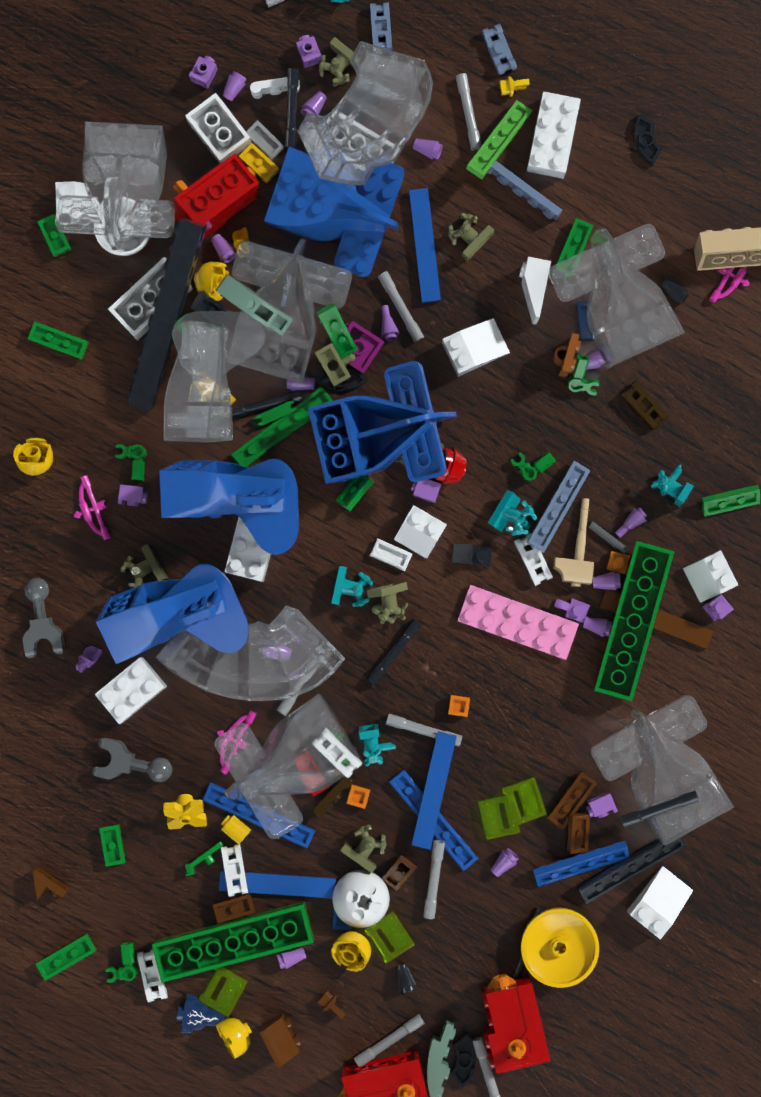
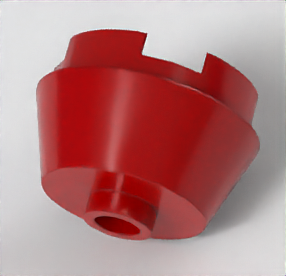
M443 447L446 473L435 479L440 484H456L465 474L466 458L453 447Z

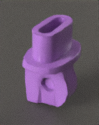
M94 646L85 648L83 655L78 657L79 662L76 664V669L82 673L86 667H91L99 659L103 650Z

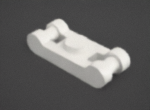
M287 77L253 82L250 86L252 96L255 99H259L263 94L279 95L283 91H288Z
M530 533L526 535V538L522 540L517 539L514 543L534 585L537 586L541 584V581L549 580L553 577L541 551L534 547L528 552L525 551L524 547L529 545L526 542L532 534ZM541 567L543 572L536 574L535 569Z
M324 728L321 731V735L311 742L347 778L353 774L352 771L356 767L359 768L362 764L327 728ZM326 740L331 743L328 748L324 746ZM345 758L350 761L347 766L342 763Z
M240 844L227 848V846L221 847L229 897L235 896V893H248ZM236 854V859L229 860L228 856ZM240 879L241 885L233 886L232 881Z
M153 949L147 953H137L147 1001L153 1002L157 998H168L165 983H161ZM152 960L153 965L147 966L146 961ZM158 985L159 990L153 991L152 986Z

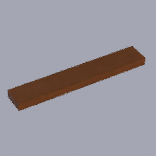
M606 589L599 607L616 613L621 594ZM659 609L653 626L656 630L705 649L708 648L714 633L710 629Z

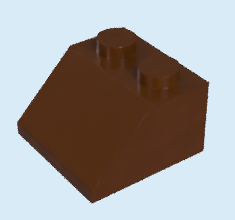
M283 1013L263 1023L260 1029V1035L277 1068L283 1066L300 1053V1046L302 1045L298 1035H294L291 1030L293 1025L289 1017L285 1018Z

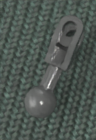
M41 578L30 579L25 585L24 592L26 597L33 602L35 619L29 620L30 628L22 638L25 656L27 658L36 656L37 643L42 638L51 642L55 653L63 654L65 651L64 633L59 627L54 625L52 617L46 618L44 600L49 594V586Z
M110 738L99 739L98 746L110 752L111 762L108 766L93 767L92 775L112 779L120 776L122 773L129 774L132 773V770L148 773L149 777L155 782H164L172 775V765L165 758H155L151 762L135 759L136 754L129 752L122 741Z

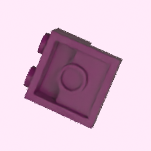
M352 321L350 325L346 324V327L358 350L351 353L355 355V360L347 365H350L364 375L385 342Z

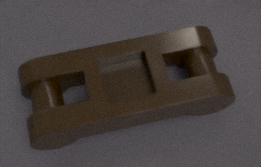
M634 381L627 391L624 390L620 394L652 430H655L661 421H665L668 418L667 414L637 382ZM635 393L640 396L637 400L632 397ZM652 411L656 413L653 419L649 415Z
M342 777L316 805L314 809L316 816H324L326 807L331 802L335 804L341 797L339 793L344 788L347 789L352 786L353 780L351 777Z

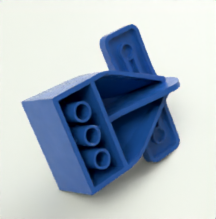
M289 147L264 222L270 226L314 241L341 239L334 259L335 266L348 273L360 277H368L372 271L386 230L398 231L399 224L390 219L404 178V170L399 165L379 158H371L366 165L359 186L341 167Z
M411 361L386 369L384 378L389 400L375 396H351L308 408L326 484L345 482L380 472L389 467L401 454L403 455L408 478L412 482L440 477L446 473L445 459L436 424L457 417L456 412L435 413L433 411L423 367L419 362Z
M269 459L249 468L219 460H180L159 470L162 518H203L204 516L220 518L221 515L236 514L242 519L258 545L267 553L274 555L285 553L295 543L299 532L298 486L291 468L285 462L279 459Z
M208 564L194 566L181 579L144 583L113 595L107 599L96 620V624L116 664L158 644L170 640V637L183 630L192 633L216 650L224 653H233L241 649L246 643L249 633L246 615L229 579L224 572Z

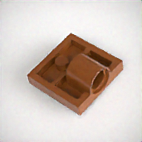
M572 333L567 341V345L558 347L553 354V361L561 366L558 374L560 377L566 378L568 373L571 374L574 370L576 359H573V357L579 352L581 341L578 340V334ZM563 351L566 353L564 360L558 358V352Z

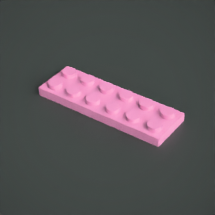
M472 585L469 587L457 620L564 660L567 659L579 625L573 621Z

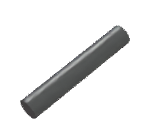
M592 521L588 528L621 553L625 554L629 549Z

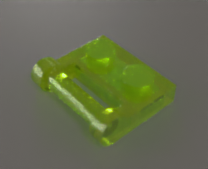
M535 777L502 788L514 818L512 820L514 826L547 815ZM516 790L518 792L525 813V816L522 817L520 815L518 805L513 793Z
M512 794L478 801L487 840L520 833V827L517 826L513 810ZM504 802L510 828L504 829L498 803Z
M394 911L364 930L367 935L371 936L384 956L383 960L385 963L390 962L415 945ZM379 928L382 929L395 949L392 952L388 950L376 930Z
M225 967L215 969L216 972L204 994H201L199 997V1001L229 1017L248 981L227 970ZM224 976L227 980L214 1001L210 997L221 977Z

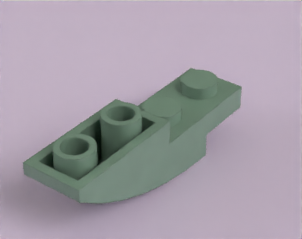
M226 274L216 289L219 294L281 336L293 321L290 316L228 274Z
M447 1019L440 1037L432 1035L429 1045L427 1082L430 1097H442L444 1091L442 1083L444 1079H448L451 1070L448 1068V1061L443 1060V1058L446 1059L450 1047H447L449 1040H453L456 1029L454 1028V1022Z

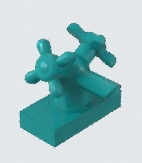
M677 464L669 477L665 475L663 470H660L658 480L651 484V488H659L661 495L667 493L675 498L674 504L681 507L694 486L688 482L684 486L676 482L682 472L681 465Z
M507 490L488 523L502 532L509 521L514 525L513 528L506 527V531L512 532V536L527 535L528 530H523V527L529 529L531 524L525 517L531 515L536 520L537 516L534 514L531 505H528L525 500L521 501L525 509L522 511L516 509L521 499L513 492Z
M339 566L331 604L339 605L341 595L344 594L355 596L356 602L352 603L353 607L364 606L370 601L369 598L364 599L362 595L363 587L367 583L370 586L373 585L370 577L360 572L358 575L361 579L358 582L347 580L345 578L347 567Z
M378 724L359 726L360 740H363L364 745L363 755L367 757L365 759V766L368 767L371 763L376 762L380 765L383 764V758L379 756L381 751L394 750L396 745L391 742L378 743V737H380Z

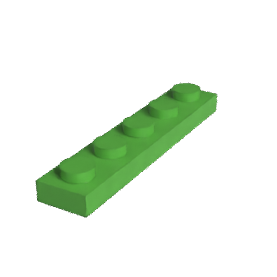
M516 100L469 162L466 169L480 179H483L531 115L532 110Z

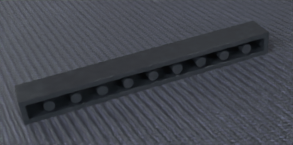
M188 218L180 219L176 223L174 229L176 237L170 243V258L166 259L164 264L166 272L164 278L160 279L158 286L160 293L159 296L155 297L153 307H155L154 314H151L148 320L150 328L143 338L144 349L140 351L137 361L140 363L138 369H135L132 379L134 384L133 387H130L127 394L129 398L128 404L147 411H151L155 407L207 228L205 224Z

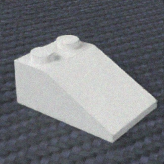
M528 257L527 261L522 263L519 277H522L521 284L532 324H537L540 318L551 261Z
M494 318L456 332L442 340L445 351L458 377L510 353Z
M661 866L628 908L627 912L661 940L674 923L693 890L665 867Z

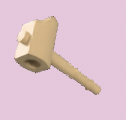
M582 498L574 560L556 557L553 564V569L559 572L562 582H570L571 586L581 587V584L590 585L593 578L594 562L584 561L589 499Z

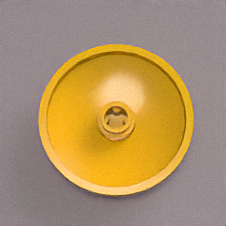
M552 908L537 914L527 924L521 938V955L527 970L535 979L547 986L565 988L582 982L593 971L599 956V941L593 926L584 916L571 909Z

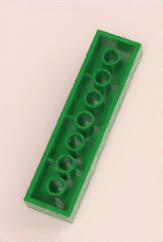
M639 541L635 542L594 691L628 701L633 700L675 551Z
M305 901L158 939L152 943V948L161 983L311 944L314 942V936Z

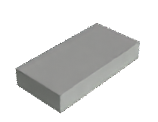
M258 120L246 131L251 138V142L271 161L285 148Z

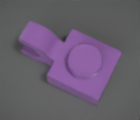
M571 598L569 603L556 599L554 607L565 610V617L584 623L590 605Z

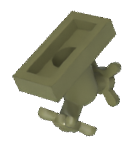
M335 37L330 42V49L337 56L332 59L331 63H326V55H322L319 64L321 77H324V70L330 71L335 75L336 78L332 79L333 87L350 81L349 74L344 76L342 74L349 64L359 72L364 68V60Z
M461 213L459 220L464 221L463 225L453 231L452 225H449L448 236L452 241V245H456V238L461 237L469 245L462 252V257L468 261L493 236L494 229L488 225L479 234L471 227V223L477 224L478 217Z
M332 343L315 352L334 387L351 378L345 365L355 360L354 354L341 359Z
M149 544L141 547L146 557L145 560L135 565L132 563L134 557L128 556L120 568L121 572L126 573L127 569L132 572V575L135 577V583H128V586L132 588L141 585L142 578L151 573L155 574L158 581L168 579Z
M407 582L392 583L367 590L368 598L381 597L382 604L374 605L372 608V612L378 615L380 624H384L386 621L392 624L397 617L402 620L406 619L404 613L408 604L405 602L402 606H398L396 594L397 592L408 590Z
M368 824L354 832L355 837L358 835L362 837L356 849L344 843L340 851L373 873L377 865L369 860L368 857L374 848H380V854H384L387 843L383 834L381 835V840H375L369 836L368 831L372 827Z

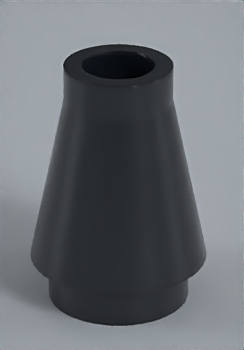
M669 278L661 285V288L674 304L677 303L679 306L689 296L686 288L676 284Z
M407 963L396 966L398 990L400 989L401 994L416 990V982Z

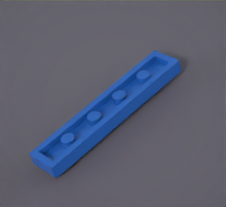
M625 841L617 842L610 846L597 848L591 852L578 854L575 857L534 869L533 873L537 886L540 887L622 861L629 857L628 846Z

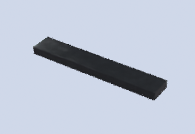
M675 829L580 884L577 888L586 904L687 847L678 829Z

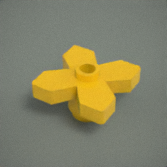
M181 794L176 802L163 804L164 815L167 816L168 829H181L185 824H190L194 827L207 826L206 813H203L204 805L202 800H194L190 794Z

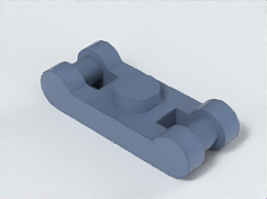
M389 2L383 3V5L370 4L373 52H379V50L392 51ZM376 13H384V16H377ZM386 37V42H378V38Z
M500 23L494 25L492 29H483L482 35L498 75L505 74V71L516 70V62L511 54ZM497 35L498 40L492 42L491 37ZM506 59L507 63L502 64L500 62L501 60Z

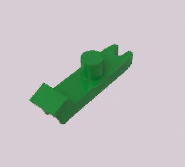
M295 401L286 402L253 418L256 429L262 428L266 424L298 410L297 407L291 408Z
M218 842L194 861L185 865L186 876L193 875L195 873L194 866L203 860L208 866L212 864L215 860L211 854L224 845L223 842Z

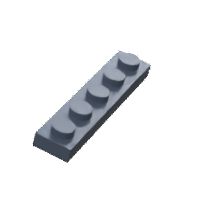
M497 161L487 172L498 177L497 180L501 184L513 188L512 191L517 196L525 197L532 207L540 208L547 218L557 220L560 216L562 209Z
M576 461L571 463L526 542L527 544L542 553L545 552L588 476L589 469Z

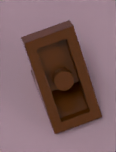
M398 855L393 865L383 875L382 880L397 891L417 866L402 855Z
M40 867L33 871L37 899L42 897L47 888L57 898L59 896L63 898L70 890V888Z

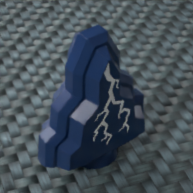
M187 993L185 1004H179L177 1021H182L181 1033H192L193 1030H202L205 1026H216L225 1019L223 1013L217 1009L209 1008L206 1002L198 1000L196 995Z

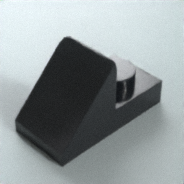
M203 292L198 293L190 307L198 316L218 327L222 326L230 312Z
M454 543L452 563L490 567L492 548Z

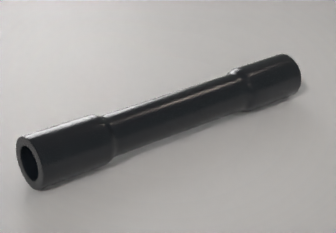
M288 68L287 74L288 98L285 147H296L299 69Z
M300 390L263 401L228 408L226 413L228 420L254 412L274 408L289 401L300 402L302 397Z
M414 619L410 621L399 639L366 678L367 681L374 686L379 682L390 664L422 626Z
M694 790L646 809L620 816L625 828L647 818L699 802V798Z

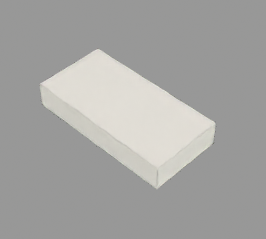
M377 538L370 556L405 571L412 553Z

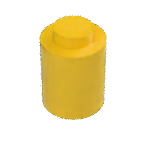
M228 815L221 823L223 826L221 830L238 845L251 831L235 815L232 817Z

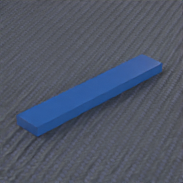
M428 188L409 190L422 303L439 302L441 297Z
M440 731L437 733L413 836V846L431 849L457 735Z
M403 769L389 783L418 816L423 792ZM439 812L434 836L437 840L445 842L444 848L464 871L478 857Z
M210 782L202 799L211 805L305 848H308L315 833V830L212 782Z
M224 870L220 871L219 891H228ZM245 872L248 893L332 898L336 886V878ZM240 879L232 881L233 886L241 885Z

